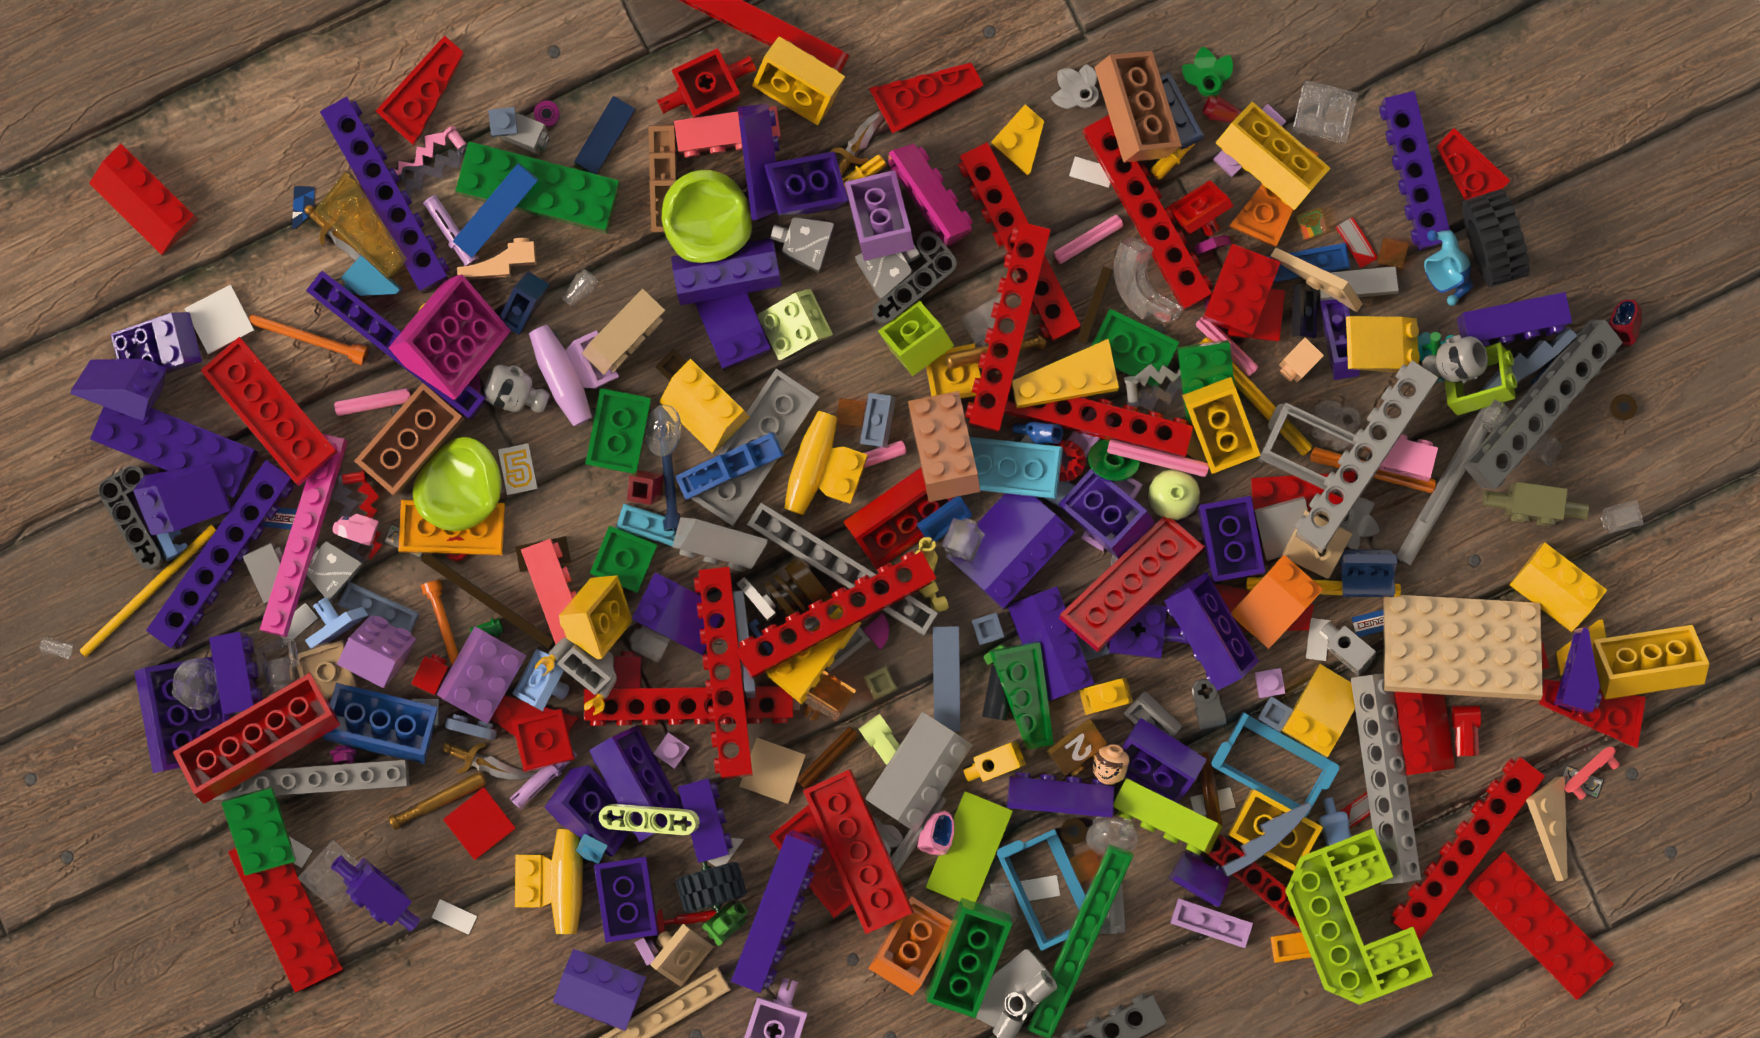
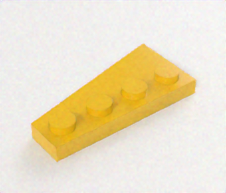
M1109 339L1013 380L1011 385L1016 408L1118 391L1119 386Z
M838 607L829 616L832 619H839L843 613ZM861 622L766 671L768 677L800 704H803L807 699L806 694L811 687L815 688L820 681L819 676L826 667L829 668L838 650L845 647L861 625ZM818 625L811 632L817 631L820 626Z

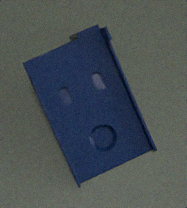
M755 619L750 624H747V626L758 638L763 634L757 628L761 623ZM763 643V646L768 651V655H771L773 647L768 643Z

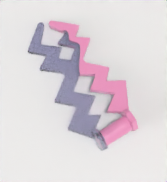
M455 126L449 127L443 133L425 136L426 148L417 147L415 163L398 161L399 170H395L399 179L405 181L406 170L414 172V179L406 178L405 190L410 199L413 187L422 191L424 175L427 174L442 179L444 165L459 169L462 155L466 152L468 144L456 131ZM446 137H449L458 149L457 152L448 149V157L436 154L435 168L425 166L423 155L433 158L434 142L446 146Z

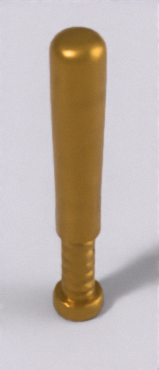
M1038 333L1033 338L1022 340L1020 350L1038 347V349L1045 348L1046 341L1044 335ZM998 345L993 349V353L998 358L1007 356L1008 350L1005 346ZM988 346L949 353L945 357L946 365L948 368L954 369L979 363L981 353H987Z
M476 772L419 802L417 806L396 816L394 814L388 817L390 824L394 830H398L402 823L418 815H425L484 787L486 779L481 772Z

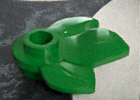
M1201 47L1197 52L1194 64L1182 65V74L1186 82L1197 86L1199 93L1205 97L1218 95L1222 90L1223 82L1230 78L1233 71L1231 55H1226L1216 60V57L1205 47ZM1212 81L1214 88L1207 89L1205 82Z

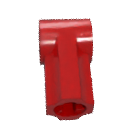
M1452 706V726L1455 729L1456 756H1479L1478 728L1481 726L1480 706Z

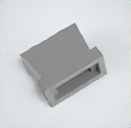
M516 113L518 134L499 136L501 140L536 155H539L540 150L545 151L550 140L545 124Z

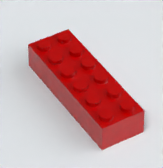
M308 673L180 747L173 754L194 795L203 804H206L339 727L341 724L320 684L311 673Z

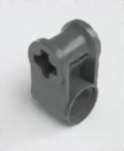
M1206 679L1196 681L1192 687V695L1201 731L1227 724L1224 709L1215 686ZM1202 684L1211 688V691L1207 693V698H1204L1203 695H1198V690L1202 689Z

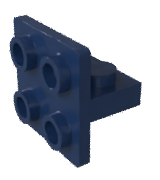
M1391 550L1343 551L1340 563L1342 594L1344 597H1394V575L1397 566L1396 554H1392Z

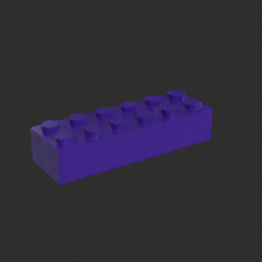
M103 406L90 440L167 471L214 463L225 494L239 499L258 454V451L153 408H151L145 420L141 421Z
M795 830L786 834L731 982L761 993L765 988L769 989L770 985L773 984L778 970L774 969L775 964H778L783 959L787 946L783 945L784 940H787L792 935L796 924L795 921H792L793 916L801 911L805 901V897L801 895L803 890L806 891L810 887L814 877V873L811 872L812 866H815L816 863L818 864L824 850L820 848L821 840Z

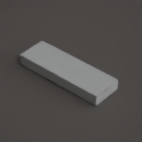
M1396 267L1331 272V274L1348 281L1358 297L1398 294L1399 291ZM1319 289L1321 301L1336 300Z

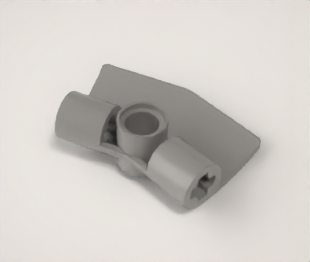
M1026 949L992 976L976 1018L994 1027L993 1033L998 1038H1016L1028 1013L1033 1012L1037 1004L1057 989V984L1036 956L1029 949ZM1019 997L1023 1000L1022 1009L1018 1005Z

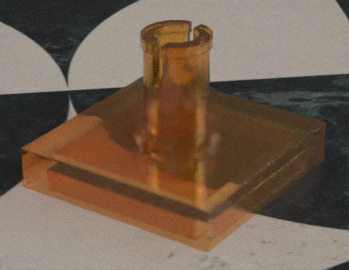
M823 671L819 676L820 681L815 688L811 687L806 694L807 699L804 702L808 705L803 713L808 718L813 710L814 713L810 720H818L822 713L837 722L856 690Z

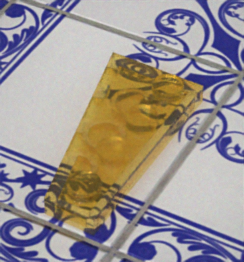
M345 171L316 207L315 211L387 279H391L407 259L351 172Z

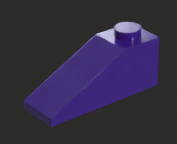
M1320 300L1333 379L1359 377L1360 370L1348 369L1346 317L1350 316L1348 307L1338 300Z

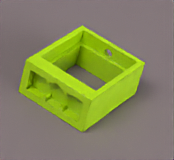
M1501 343L1485 347L1488 358L1487 366L1499 363L1501 386L1465 396L1463 381L1450 382L1445 380L1447 405L1456 415L1515 399L1514 389L1517 388V381L1511 368L1514 365V358L1511 351H1507Z

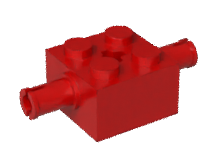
M716 48L672 69V75L678 85L677 91L656 99L663 115L684 104L688 106L693 118L704 117L740 100L741 95L735 84L736 79L756 71V67L750 55L728 65V63H725L719 49ZM703 80H707L708 83L712 82L710 89L706 90L705 87H702Z

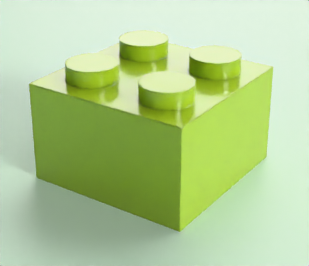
M920 300L878 330L890 351L912 376L923 370L954 346L942 325Z

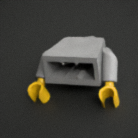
M566 637L562 638L548 653L549 656L542 657L536 663L535 669L540 664L545 665L547 671L542 676H546L554 668V662L557 661V665L594 695H597L584 705L585 711L594 705V716L604 710L605 704L603 699H607L617 681L613 667L614 656L608 651L602 659H596Z

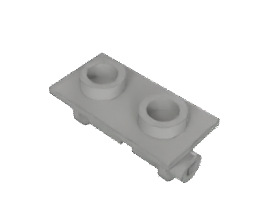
M1122 883L1099 934L1125 932Z

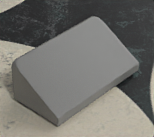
M1146 691L1123 713L1135 725L1142 718L1171 737L1182 727Z

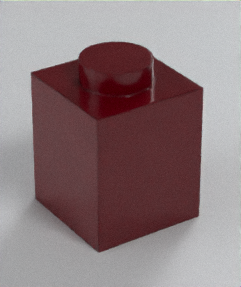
M639 470L629 475L627 501L649 505L662 499L664 474Z
M621 651V656H614V670L617 676L614 688H641L642 657H636V652Z

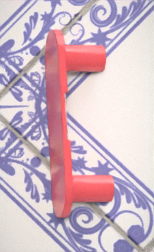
M1613 747L1603 749L1565 784L1564 790L1567 793L1573 792L1579 800L1585 798L1586 793L1580 786L1589 779L1588 777L1599 767L1601 768L1606 762L1612 769L1619 767L1620 764L1614 757L1615 749Z

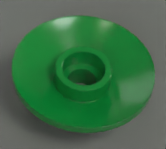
M1104 439L1091 447L1088 462L1091 469L1100 477L1111 481H1123L1131 478L1138 471L1140 461L1108 453L1107 449L1110 441Z

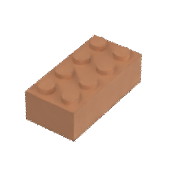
M1152 51L1112 54L1094 67L1123 162L1167 158L1182 146Z
M422 383L354 462L392 495L397 497L465 419Z
M959 391L908 401L911 423L929 502L980 492L978 473Z

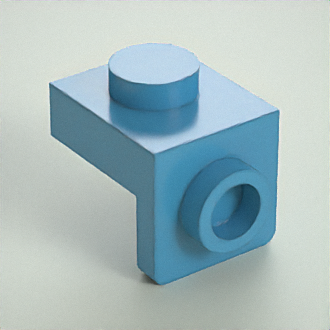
M584 834L576 852L583 858L599 864L607 845Z

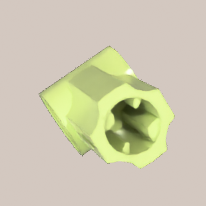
M878 714L858 729L887 765L900 744L893 737L892 730L882 716Z

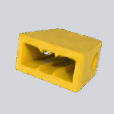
M1127 678L1079 690L1085 715L1133 703Z
M1016 740L974 757L975 763L963 767V771L968 782L980 777L984 782L1026 765V762ZM987 761H993V769L988 768Z

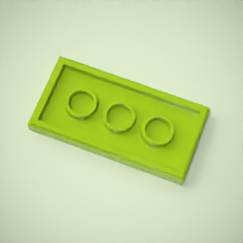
M964 791L953 818L955 832L952 844L947 854L938 856L925 888L959 902L961 898L976 902L1013 811Z

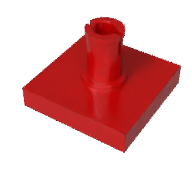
M1209 180L1168 206L1174 219L1189 234L1202 227L1205 235L1211 236L1214 235L1211 228H1214L1216 233L1220 230V226L1215 218L1232 208L1233 204L1230 198Z

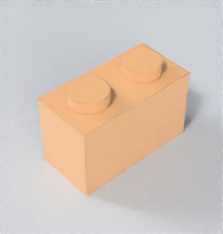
M1304 338L1279 364L1282 368L1280 372L1290 382L1293 379L1298 382L1324 355Z

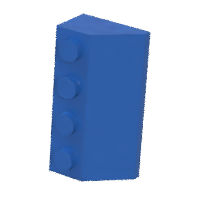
M336 683L330 705L341 725L323 735L324 740L425 764L432 741L438 707Z

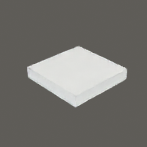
M231 285L184 308L186 312H190L193 326L209 355L228 346L238 337L243 338L255 332Z

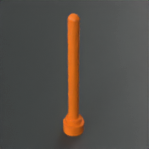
M251 315L248 318L251 325L347 355L348 359L352 360V363L361 366L364 365L368 356L369 346L358 343L357 345L352 344L350 346L260 316Z
M438 579L422 584L421 589L423 595H426L427 599L431 600L452 666L459 653L440 595H443L441 591L443 586L441 580Z

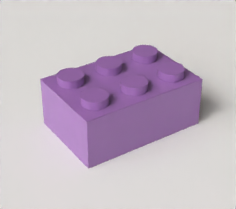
M895 170L845 182L864 261L914 249L911 229Z
M370 615L349 637L337 665L384 688L405 665L417 638L411 636V633L406 629L396 628L388 624V621L380 616Z
M475 626L436 695L488 724L526 655Z

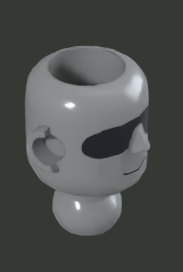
M1455 335L1448 338L1446 343L1439 347L1436 355L1425 357L1422 367L1438 378L1442 376L1450 382L1463 381L1465 383L1470 379H1477V376L1485 371L1488 362L1487 352L1479 339L1472 336L1462 338L1461 335Z
M505 365L495 366L488 377L483 394L488 403L503 408L505 411L508 410L516 413L520 412L524 405L529 406L534 412H543L549 399L548 391L531 388V377L524 373L520 367L514 365L510 367Z

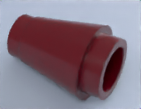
M1209 95L1202 114L1206 115L1207 119L1232 123L1242 113V110L1218 95Z

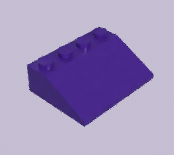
M1005 493L946 557L1000 608L1004 609L1074 534V531L1036 497Z
M213 657L146 667L134 671L153 773L181 769L173 752L229 720V715H223Z

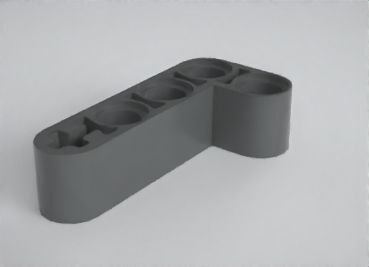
M924 232L917 240V250L927 263L874 305L873 318L879 325L885 326L955 272L956 259L934 232ZM926 238L933 239L936 243V247L931 251L924 250L921 246L922 241ZM942 258L949 259L952 263V267L947 271H942L937 266L938 261ZM922 274L929 275L932 279V283L927 287H922L917 282L918 277ZM902 290H906L912 295L911 300L907 303H901L897 299V294ZM892 298L895 306L889 311V318L885 316L880 318L878 316L880 314L879 308L882 307L885 310L890 307L891 302L889 300Z
M128 466L101 482L98 487V493L140 566L148 570H157L163 565L165 557L130 497L134 494L133 489L137 485L129 483L130 474L138 471L141 480L147 473L137 466ZM115 484L118 488V493L115 497L109 498L106 490L110 485ZM123 507H129L131 515L127 520H121L119 517V512ZM141 529L144 533L143 540L135 543L132 539V534L135 530ZM146 547L149 553L156 554L153 558V564L146 562L149 557L145 550H138L139 548Z

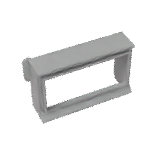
M1288 403L1277 405L1268 423V428L1271 432L1257 461L1261 463L1266 462L1325 490L1326 486L1323 483L1327 477L1271 452L1287 414L1355 445L1352 442L1355 435ZM1369 453L1366 461H1369L1372 458L1371 453ZM1332 493L1338 497L1343 498L1339 493Z

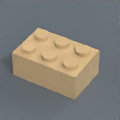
M642 289L588 344L582 354L603 375L609 370L614 373L628 357L626 352L631 355L646 339L643 335L646 334L649 337L663 321L660 316L665 310Z

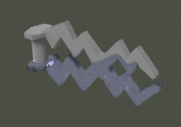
M1150 364L1135 377H1124L1128 397L1127 405L1134 407L1140 405L1152 411L1158 398L1170 405L1178 389L1182 390L1180 369L1177 373H1173L1164 365L1157 371ZM1150 376L1159 384H1162L1166 376L1171 381L1166 391L1154 385L1150 395L1143 391L1140 399H1138L1137 383L1140 382L1145 387Z

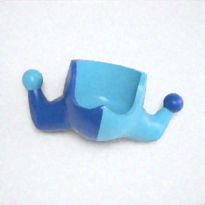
M1430 230L1427 238L1430 241L1441 240L1442 248L1425 260V272L1432 286L1440 293L1456 288L1455 293L1447 298V303L1450 306H1455L1458 300L1473 288V282L1470 278L1471 263L1468 256L1460 250L1457 238L1452 231L1436 232L1435 230Z

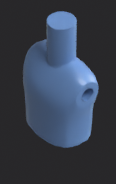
M1333 797L1323 799L1326 815L1320 817L1318 823L1323 827L1321 832L1327 847L1352 836L1347 813L1343 811L1336 812Z

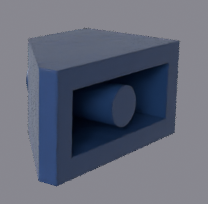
M529 271L514 286L500 315L501 320L507 327L518 335L522 333L550 285Z

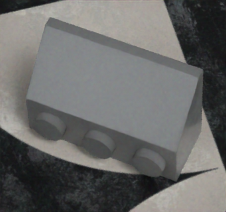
M680 517L672 548L679 549V555L694 558L695 554L704 556V562L718 565L719 561L728 563L727 567H730L731 570L742 572L743 568L752 569L765 548L767 539L698 519Z

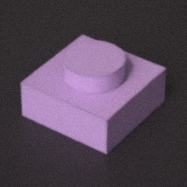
M1281 668L1254 673L1259 698L1285 694Z
M668 732L653 754L675 769L690 747Z
M644 937L635 942L646 965L651 964L656 958L655 955L659 953L652 939L647 941Z

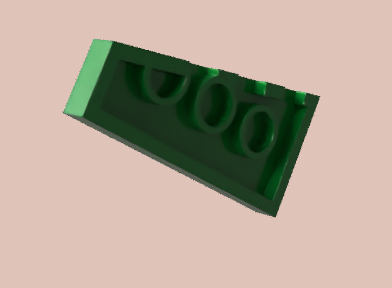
M1040 642L989 651L1026 749L1054 745Z

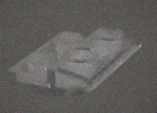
M1304 81L1292 131L1311 137L1325 138L1341 144L1347 143L1358 93L1321 83Z
M332 840L298 879L316 896H319L335 913L340 914L352 900L350 899L351 896L346 893L348 888L343 882L344 878L336 871H333L331 865L341 855L353 866H356L359 861L335 840Z

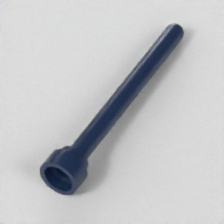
M660 408L658 410L667 506V514H665V519H663V530L673 531V528L674 531H677L681 516L677 512L668 410Z

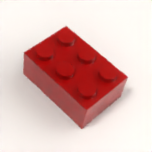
M1232 244L1202 319L1250 338L1254 333L1281 262Z

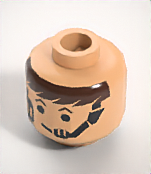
M1115 744L1100 748L1094 760L1093 773L1104 784L1113 785L1122 781L1126 776L1129 765L1128 754Z

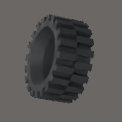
M1499 189L1464 200L1462 203V215L1464 217V226L1467 230L1466 235L1470 242L1471 252L1473 251L1475 263L1478 265L1480 275L1483 276L1487 286L1491 288L1528 276L1530 267L1528 264L1529 257L1526 253L1528 252L1527 246L1524 243V235L1520 229L1519 219L1515 215L1516 211L1511 206V200L1507 197L1506 192L1503 189Z

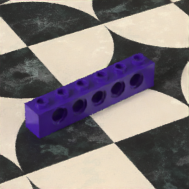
M1415 91L1386 97L1382 101V106H1379V112L1382 121L1387 122L1386 140L1389 146H1393L1395 155L1392 156L1394 170H1399L1401 180L1398 181V187L1401 196L1405 195L1407 205L1404 206L1407 220L1412 221L1414 230H1411L1410 233L1413 245H1418L1419 251L1442 246L1441 240L1430 241L1427 238L1430 230L1440 232L1450 229ZM1397 116H1404L1408 120V126L1405 128L1397 126L1395 118ZM1402 142H1412L1414 152H1405L1402 149ZM1412 165L1417 166L1421 171L1420 177H1411L1408 173V167ZM1415 191H1424L1427 195V201L1424 203L1418 202L1414 197ZM1421 216H1430L1433 219V226L1430 228L1424 227L1421 224Z

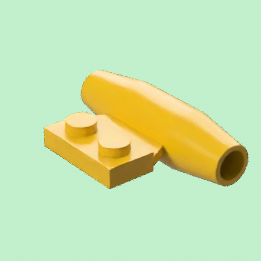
M818 411L802 439L789 477L784 505L785 510L804 515L818 488L827 497L852 504L868 455L846 447L832 448L837 417Z
M557 829L552 860L544 855H516L515 907H544L551 903L556 934H577L583 900V858L576 852L580 838L568 829Z

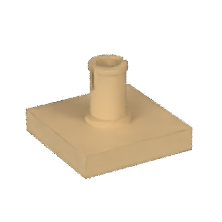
M1305 510L1303 515L1307 517L1310 511ZM1318 515L1314 517V522L1318 526H1325L1329 522V520ZM1340 526L1321 554L1295 537L1297 529H1295L1282 556L1285 555L1292 562L1329 579L1353 533Z
M683 924L673 937L667 931L658 936L656 944L663 949L650 965L682 987L714 946Z

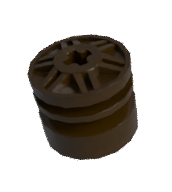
M798 557L785 567L790 577L787 582L779 575L774 576L781 587L776 590L769 581L764 585L770 599L785 618L800 610L803 613L809 611L806 606L809 603H814L820 599L823 602L832 599L822 584Z

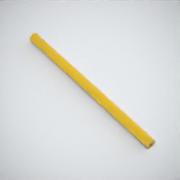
M210 525L79 651L87 658L210 540L217 529Z

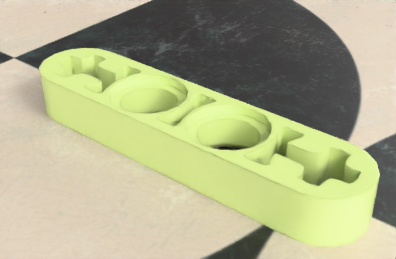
M610 804L599 813L601 825L613 830L689 835L696 831L700 824L698 815L694 811L687 809ZM636 811L642 815L643 822L641 825H635L631 821V814ZM610 812L616 816L624 814V818H619L612 822V819L608 818L607 814ZM661 813L666 816L668 821L666 827L657 825V814ZM686 816L687 821H691L692 825L688 826L687 828L686 824L684 823H677L674 825L675 820H682L686 818Z

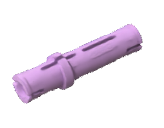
M433 195L428 198L423 205L450 242L448 246L451 250L454 249L464 266L476 263L480 259L476 254L471 258L452 242L460 230L438 199V196Z
M570 761L541 768L510 797L512 802L522 810L555 776L559 777L562 774L561 771Z

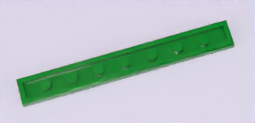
M1109 843L1050 974L1057 984V989L1036 1005L1027 1026L1028 1031L1045 1038H1052L1133 859L1134 854Z

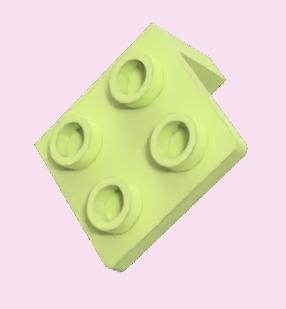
M811 289L796 292L757 315L778 360H783L806 346L833 335Z

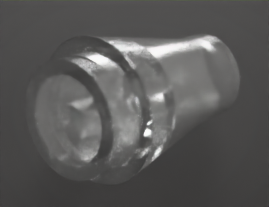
M583 269L581 272H577L562 298L574 308L577 303L597 289L596 286L599 281L589 271Z

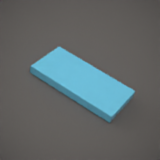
M969 437L978 473L980 491L1057 499L1063 447Z

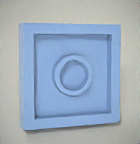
M325 597L318 601L319 603L313 605L324 621L325 626L305 641L311 649L328 644L366 618L368 614L363 607L346 611L341 616H338L328 598Z
M536 648L512 694L543 711L551 694L562 700L568 694L569 686L559 681L564 670L557 665V661L554 662V668L546 676H542L547 671L545 665L540 664L535 669L536 663L542 657L549 656L547 653Z

